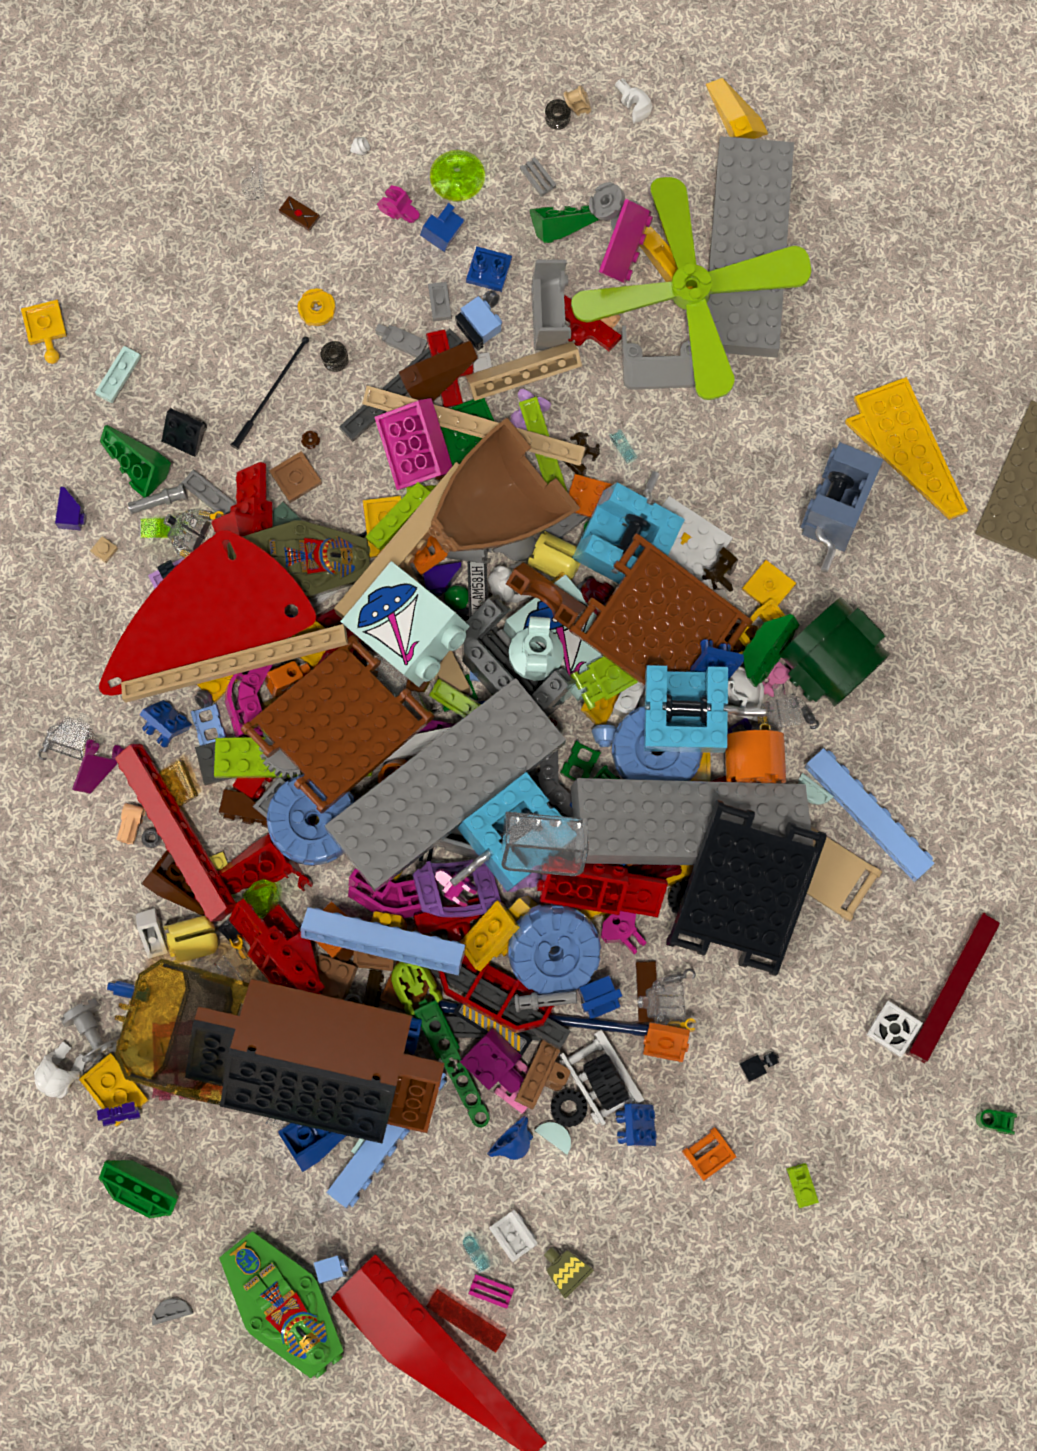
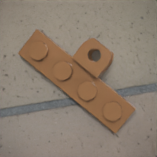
M544 1040L541 1041L514 1101L533 1110L544 1086L554 1091H561L571 1072L567 1067L555 1062L560 1052L559 1049Z

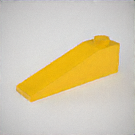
M723 78L706 84L729 137L757 139L768 135L761 117Z

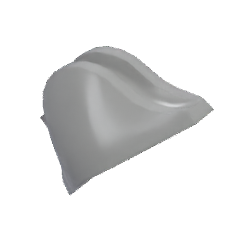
M531 536L516 543L493 548L492 551L500 552L513 561H524L532 555L536 540Z

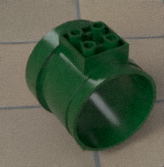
M840 597L812 621L782 651L780 657L792 668L788 673L791 676L789 680L795 687L800 686L804 690L802 694L810 702L813 700L818 702L824 696L835 707L891 654L881 644L887 637L884 632L860 608L854 610Z

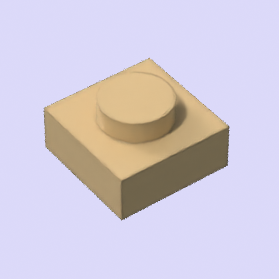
M102 536L90 552L104 563H107L118 548Z

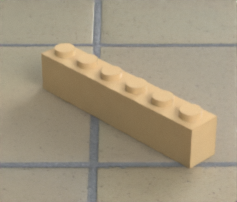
M572 341L466 375L465 377L469 392L474 401L581 367L582 363L578 348Z

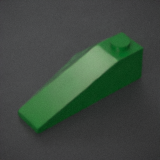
M589 205L581 206V210L571 206H564L563 210H553V207L530 209V216L536 236L544 243H552L554 240L566 237L600 220L591 213Z
M109 425L104 426L100 443L112 459L118 460L121 466L119 468L121 473H127L130 477V486L142 497L150 496L167 478L171 462L159 452Z

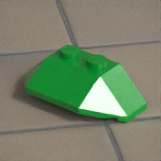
M789 614L764 622L761 628L756 631L752 641L745 647L743 655L746 675L754 687H757L768 677L780 660L782 651L791 643L795 630L800 625L794 615Z
M106 1160L98 1178L104 1184L113 1200L149 1219L171 1216L179 1199L167 1177L133 1160Z

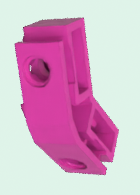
M272 665L249 670L247 675H242V673L234 674L226 688L225 706L236 738H241L245 735L241 731L243 725L239 722L240 716L245 724L262 712L257 693ZM237 679L241 682L238 687V703L236 705L237 710L235 711L231 695L232 686ZM257 726L254 730L261 737H264L263 731Z
M356 868L349 877L348 897L372 912L400 915L403 919L425 913L421 911L414 880L400 883L389 881L377 892H374Z

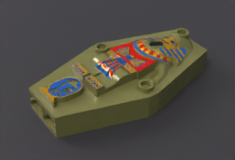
M294 520L243 536V538L263 549L282 565L301 587L308 599L354 585L371 564L369 563L370 546L367 545L366 538L303 520ZM231 543L227 545L228 557L234 560L236 559V554Z

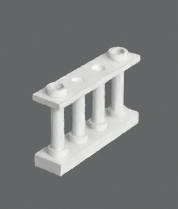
M600 1030L594 1034L596 1039L593 1040L592 1044L569 1058H566L564 1053L560 1054L561 1060L558 1062L570 1070V1075L593 1111L590 1115L596 1125L600 1123L601 1126H604L606 1124L603 1119L604 1117L629 1102L640 1104L644 1101V1098L605 1034ZM597 1049L599 1051L602 1049L604 1053L610 1056L629 1093V1100L609 1110L603 1108L598 1111L593 1103V1100L597 1098L594 1090L587 1093L582 1084L588 1080L585 1072L577 1076L571 1066Z

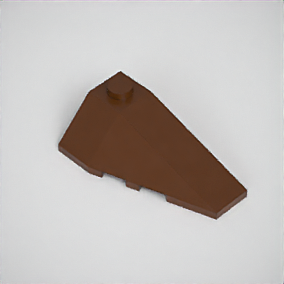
M470 340L399 371V375L411 398L417 400L432 398L433 402L478 359V355Z
M166 850L141 884L157 896L205 916L203 908L195 899L190 886L185 882L182 872L175 865V860Z

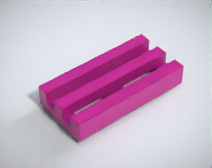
M475 1274L468 1294L507 1309L514 1289ZM477 1281H483L509 1291L508 1295L502 1294L477 1284ZM477 1288L490 1294L506 1299L505 1303H502L500 1301L474 1292V1289Z

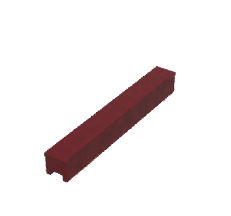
M983 912L977 919L906 1054L924 1064L928 1062L1000 925V922L987 916L986 913Z

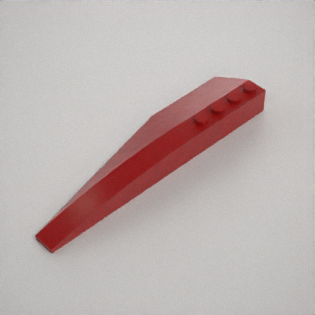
M377 1254L361 1267L331 1298L389 1363L520 1451H539L546 1444L545 1440Z

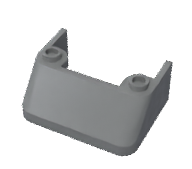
M536 260L531 283L534 350L552 348L567 343V340L571 339V327H567V324H565L564 289L565 286H568V275H565L567 260Z
M622 326L621 348L623 383L625 387L631 390L690 388L695 386L690 341L682 344L680 349L681 356L643 357L642 348L638 344L627 343L626 326Z

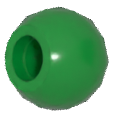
M460 585L450 587L444 595L446 606L454 612L458 609H464L468 604V590Z

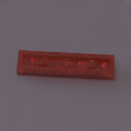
M439 1289L435 1291L426 1305L427 1308L495 1353L507 1336V1334Z

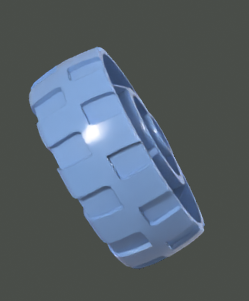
M645 705L630 712L620 722L612 741V757L614 765L623 779L690 781L694 777L700 766L703 753L662 752L660 755H654L652 751H644Z
M304 774L298 775L279 787L271 799L267 813L268 832L276 848L290 860L312 866L327 864L336 860L344 853L325 830V825L351 806L355 799L349 791L324 813H320L316 809L317 806L304 792L294 786L295 781L304 776ZM311 781L307 783L322 801L327 799ZM311 816L319 817L317 825L312 826L309 824Z
M540 904L529 909V912L524 916H520L516 921L520 928L508 940V958L515 976L526 988L532 989L539 995L570 992L586 985L591 980L590 977L595 970L597 971L600 963L601 944L596 928L583 912L573 907L556 904L542 906Z

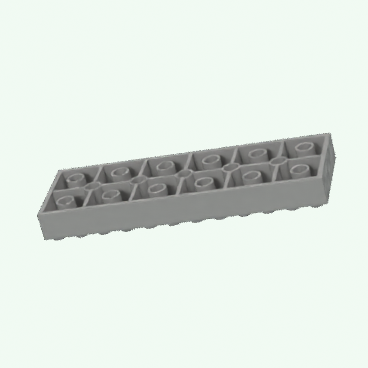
M720 136L709 271L787 248L794 142ZM784 288L710 294L707 305L726 354L778 357Z
M515 678L325 825V830L373 891L377 892L455 831L471 814L525 772L529 773L565 745L566 739Z
M577 778L571 786L574 833L577 835L575 838L577 863L694 865L716 800L723 801L726 805L745 811L748 809L754 811L755 817L751 826L753 828L783 837L788 822L811 830L806 784ZM722 812L720 817L740 824L744 822V818ZM794 834L793 840L813 845V839Z

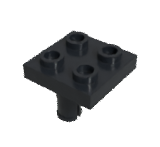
M170 408L166 413L161 442L195 457L199 452L202 433L207 429V425L205 422H201V420L191 418L188 414L185 415L184 412L180 413Z

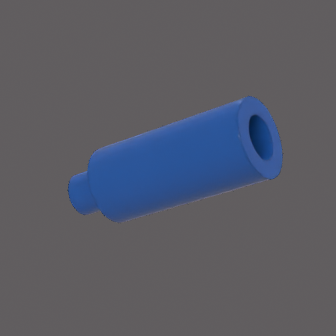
M116 981V983L109 982L107 985V990L113 991V995L143 1002L146 1001L149 991L147 987Z

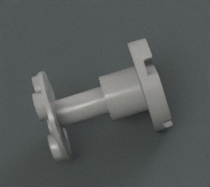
M606 182L595 189L596 193L589 200V209L598 219L604 221L611 220V227L614 230L625 201V193L618 185ZM630 200L641 206V204H639L637 201Z
M96 999L88 1000L89 1005L81 1003L67 1011L63 1018H60L64 1027L75 1024L80 1035H85L93 1050L82 1058V1061L85 1063L91 1061L96 1063L103 1059L102 1054L107 1051L111 1053L120 1048L118 1039L103 1043L96 1030L99 1025L93 1016L100 1008V1005Z

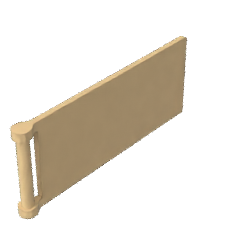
M811 827V831H814V832H817V833L819 832V831H817L816 829H814V828ZM827 837L807 895L828 907L848 922H851L855 910L876 878L881 876L882 871ZM866 869L870 873L846 911L841 909L844 901Z

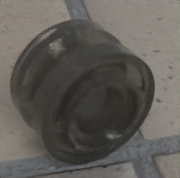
M555 99L550 101L545 108L546 124L555 130L567 127L571 119V108L568 107L564 100Z
M331 341L322 347L320 356L327 370L338 372L348 365L349 357L342 343Z

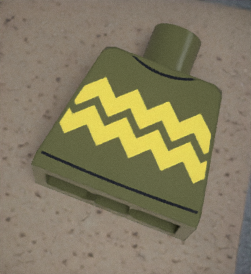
M551 1247L544 1254L546 1259L552 1264L546 1271L565 1299L594 1271L568 1250L560 1255Z

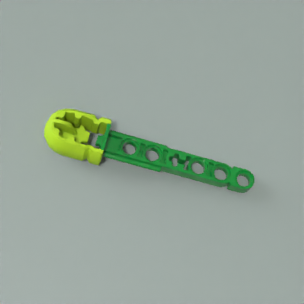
M399 962L392 971L391 981L401 1004L405 1005L404 1010L406 1014L410 1016L415 1014L417 1019L422 1020L421 1028L436 1058H441L442 1062L445 1063L444 1066L464 1107L469 1110L467 1113L472 1123L476 1127H485L489 1123V1114L484 1103L481 1104V1097L467 1069L460 1063L462 1059L457 1051L460 1047L438 1004L444 997L441 991L436 989L437 983L430 969ZM417 968H419L423 974L421 979L427 981L430 987L429 992L434 996L435 1000L427 1002L425 999L419 1002L420 1006L418 1009L413 1010L412 1001L407 998L404 992L406 986L401 985L399 977L402 978L404 983L408 982L410 986L408 992L417 996L423 993L422 987L424 985L423 982L419 983L417 979L419 976ZM434 1020L439 1021L441 1029L438 1032H432L429 1028L430 1022ZM441 1039L449 1040V1049L441 1050L438 1047L439 1041ZM451 1057L454 1060H459L457 1063L459 1070L462 1067L464 1069V1072H459L454 1077L451 1074L455 1072L454 1068L447 1065ZM461 1075L468 1078V1084L465 1087H459L456 1083L457 1078ZM468 1094L476 1095L477 1102L475 1105L471 1106L466 1103L465 1099ZM478 1112H483L486 1115V1121L482 1124L476 1123L474 1119Z

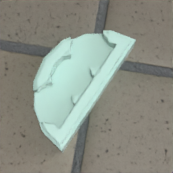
M804 773L801 774L798 784H806L809 803L821 805L829 802L834 797Z
M547 1122L534 1130L568 1155L571 1148V1138L568 1131L562 1125L555 1122Z

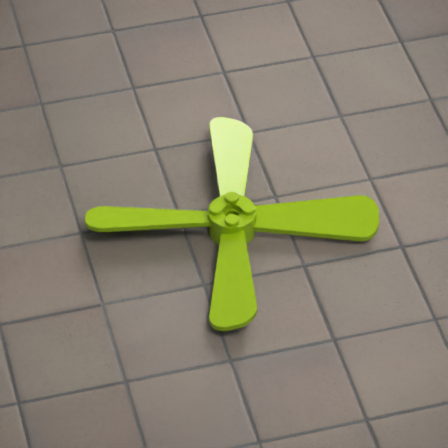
M660 177L652 182L650 193L678 269L673 275L672 281L584 290L574 295L571 306L573 314L578 320L593 322L673 299L674 303L686 310L696 393L704 400H714L727 395L732 390L735 378L707 305L710 294L801 287L808 282L811 275L810 258L802 247L790 246L708 272L702 266L696 265L686 186L677 178Z

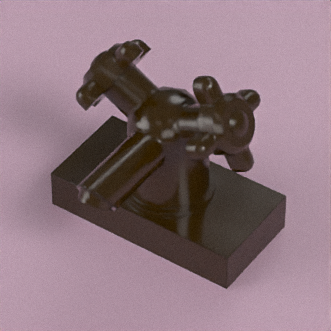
M578 432L570 437L571 441H577V445L586 447L584 457L587 454L592 455V461H596L600 454V445L596 444L595 448L589 447L585 438L589 436L588 433ZM563 461L575 474L581 476L586 474L587 468L583 464L579 466Z
M723 547L718 552L715 564L709 570L704 568L703 571L706 574L702 576L703 580L711 579L713 589H717L715 582H719L729 592L733 591L732 583L724 575L726 573L731 575L735 571L738 559Z

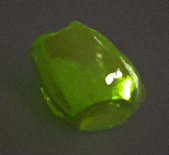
M266 879L254 882L243 894L244 900L252 905L258 917H263L273 911L280 900L277 884Z

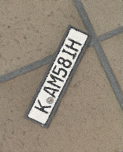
M467 561L470 618L488 599L487 564Z

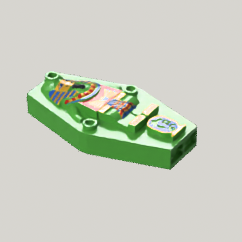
M254 1231L250 1232L219 1257L242 1321L250 1335L309 1378L315 1376L318 1379L327 1371L325 1367L332 1362L335 1365L343 1358L342 1353L345 1349L320 1284L311 1272Z

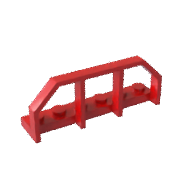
M464 955L461 966L478 976L466 997H463L449 989L444 972L438 971L445 995L514 1033L543 1026L555 1006L539 1007L537 1010L544 1013L541 1020L516 1026L501 1018L515 994L523 996L531 995L532 992H535L532 989L526 988L518 979L515 980L489 966L490 962L481 971H478L467 956ZM482 977L483 980L501 987L502 991L509 994L497 1015L470 1001Z

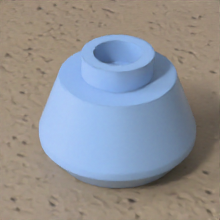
M613 725L595 726L592 729L595 742L600 747H610L617 728Z

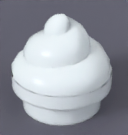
M357 137L353 140L350 151L357 155H365L370 150V146L365 137Z

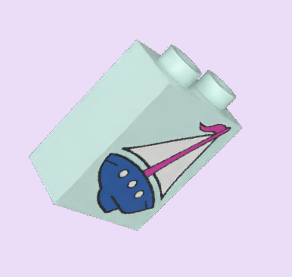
M392 561L340 621L418 687L424 681L428 682L438 674L440 661L449 651H454L463 644L466 638V630L470 627L453 610Z
M566 575L554 583L588 607L582 593ZM534 598L505 620L504 631L513 639L518 632L528 628L530 616L550 618L549 630L559 638L563 645L564 657L558 671L564 667L570 677L576 671L579 674L588 669L586 665L603 656L555 620L549 606L538 598ZM594 612L581 629L584 633H586L597 617ZM531 642L529 644L531 650L537 653L543 652L546 649V646L540 642ZM574 684L560 700L565 702L573 695L577 701L583 699L581 694L586 689L584 687L578 690L576 684Z

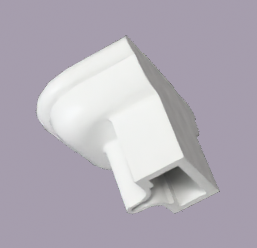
M739 666L728 680L727 705L737 706L738 708L760 709L764 698L763 682L754 687L747 678L745 668ZM741 716L755 721L758 718L756 716Z

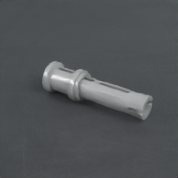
M180 483L177 487L163 489L161 493L129 502L128 507L130 513L134 514L161 504L171 505L174 501L186 500L187 495L183 484Z
M576 990L538 995L535 992H532L531 995L523 996L515 994L517 1013L527 1009L537 1011L539 1007L577 1004Z

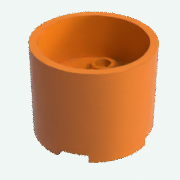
M747 730L727 734V749L725 750L726 782L777 783L781 781V783H786L784 733L773 730Z

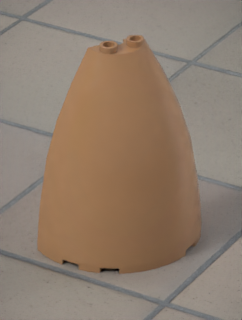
M508 418L504 419L486 434L465 456L451 476L439 500L431 521V527H429V533L437 539L446 553L451 551H476L516 543L556 525L580 509L556 478L547 484L524 456L531 449V446Z

